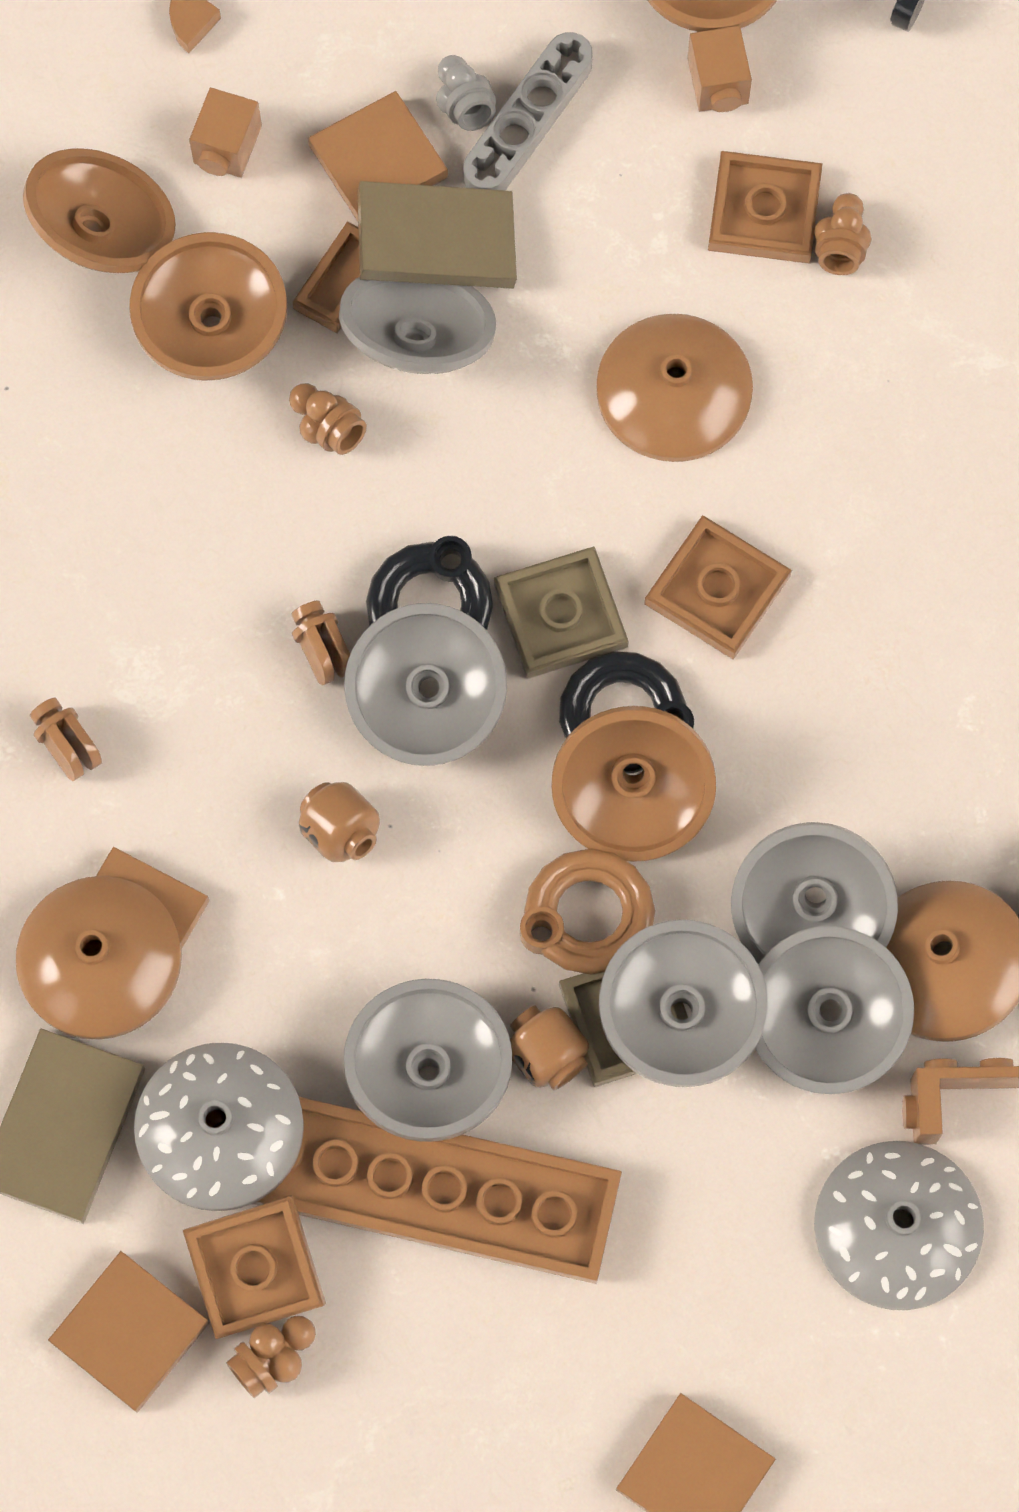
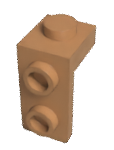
M1010 1058L984 1059L980 1061V1067H958V1061L954 1059H932L925 1061L924 1068H916L910 1079L911 1095L903 1096L902 1117L904 1129H913L914 1143L921 1145L937 1144L943 1134L940 1089L1019 1088V1066H1013V1059Z

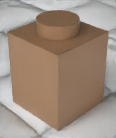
M740 25L690 33L687 59L699 112L708 110L729 112L741 105L749 104L752 78Z
M210 87L189 138L194 164H197L202 170L212 175L224 176L227 173L242 178L262 127L258 101Z

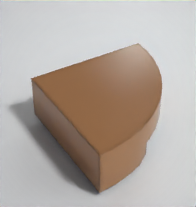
M207 0L170 1L169 15L176 40L186 52L190 53L221 19L220 9Z

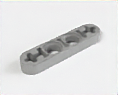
M565 32L557 35L548 44L467 155L463 164L464 185L466 188L506 190L591 72L592 47L583 35L575 32ZM572 52L578 53V62L571 60L562 71V79L556 74L561 68V55L568 57ZM537 87H547L555 92L556 99L550 105L537 106L529 101L528 95ZM519 125L527 130L529 136L523 143L511 145L501 139L500 133L507 126ZM495 151L500 156L495 164V178L487 176L483 181L477 179V168L481 171H486L494 161Z

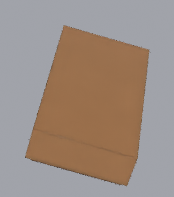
M348 221L346 222L293 300L294 310L337 334L342 328L339 320L342 295L346 288L355 279L360 277L359 227Z

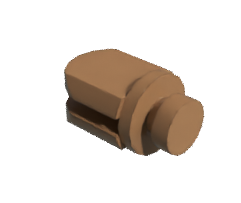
M316 600L298 607L291 613L295 624L299 625L292 632V636L296 643H300L318 683L323 686L334 681V670L341 678L345 677L350 652L337 627L338 620L334 613L323 614L324 609L320 601Z
M50 698L38 705L29 715L36 726L40 725L33 735L39 743H44L68 779L75 781L84 775L80 760L88 769L93 770L102 764V759L96 745L78 722L76 711L73 708L62 710L63 707L57 698Z

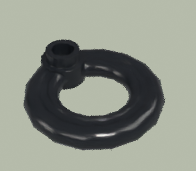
M444 536L436 542L408 545L386 558L371 579L366 599L369 626L381 616L398 608L400 591L409 580L421 574L434 573L441 580L454 583L460 593V611L471 616L486 630L488 629L493 609L490 582L477 561L472 558L469 545L457 536ZM449 554H455L460 557L461 563L455 569H447L441 564L442 559Z
M613 651L588 660L571 675L560 697L559 723L565 738L576 727L591 717V705L596 695L606 686L615 683H631L642 688L651 697L654 708L670 714H676L691 728H694V716L686 705L677 679L660 662L636 652ZM629 764L624 768L627 774H634L643 770L638 764Z

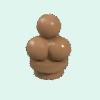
M845 193L838 196L834 201L832 207L833 217H826L820 220L814 229L816 240L815 253L819 258L818 263L826 272L835 275H849L856 272L859 265L865 260L867 249L872 240L870 230L863 224L862 214L864 207L862 200L855 194Z
M309 383L299 384L290 392V406L296 413L305 415L299 427L300 434L307 442L319 444L326 451H335L339 455L351 452L361 442L365 435L367 424L361 419L359 409L353 404L348 403L345 398L333 395L326 390L318 391L315 386Z
M293 1316L287 1319L281 1331L271 1324H263L255 1328L251 1333L249 1339L250 1348L244 1342H241L234 1348L236 1355L229 1359L226 1364L253 1398H256L264 1390L270 1394L278 1387L275 1380L289 1383L300 1374L302 1360L295 1350L302 1351L311 1346L316 1335L315 1326L312 1321L304 1316Z

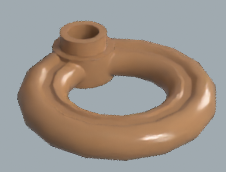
M593 849L564 853L545 865L528 889L524 916L520 923L521 942L532 953L543 955L565 970L590 975L605 972L614 954L629 938L653 925L655 907L650 886L635 866L614 853ZM585 881L603 883L611 888L620 899L623 911L621 922L615 932L604 940L594 942L577 940L567 934L564 930L563 919L557 912L559 899L566 889L576 883ZM538 927H545L550 930L552 935L549 939L540 941L532 936V931Z

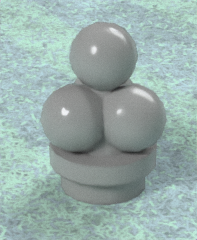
M449 55L443 58L438 65V75L445 85L437 93V106L443 113L448 115L454 124L459 125L466 131H475L488 125L496 113V98L489 80L483 75L476 74L474 69L467 65L460 56Z

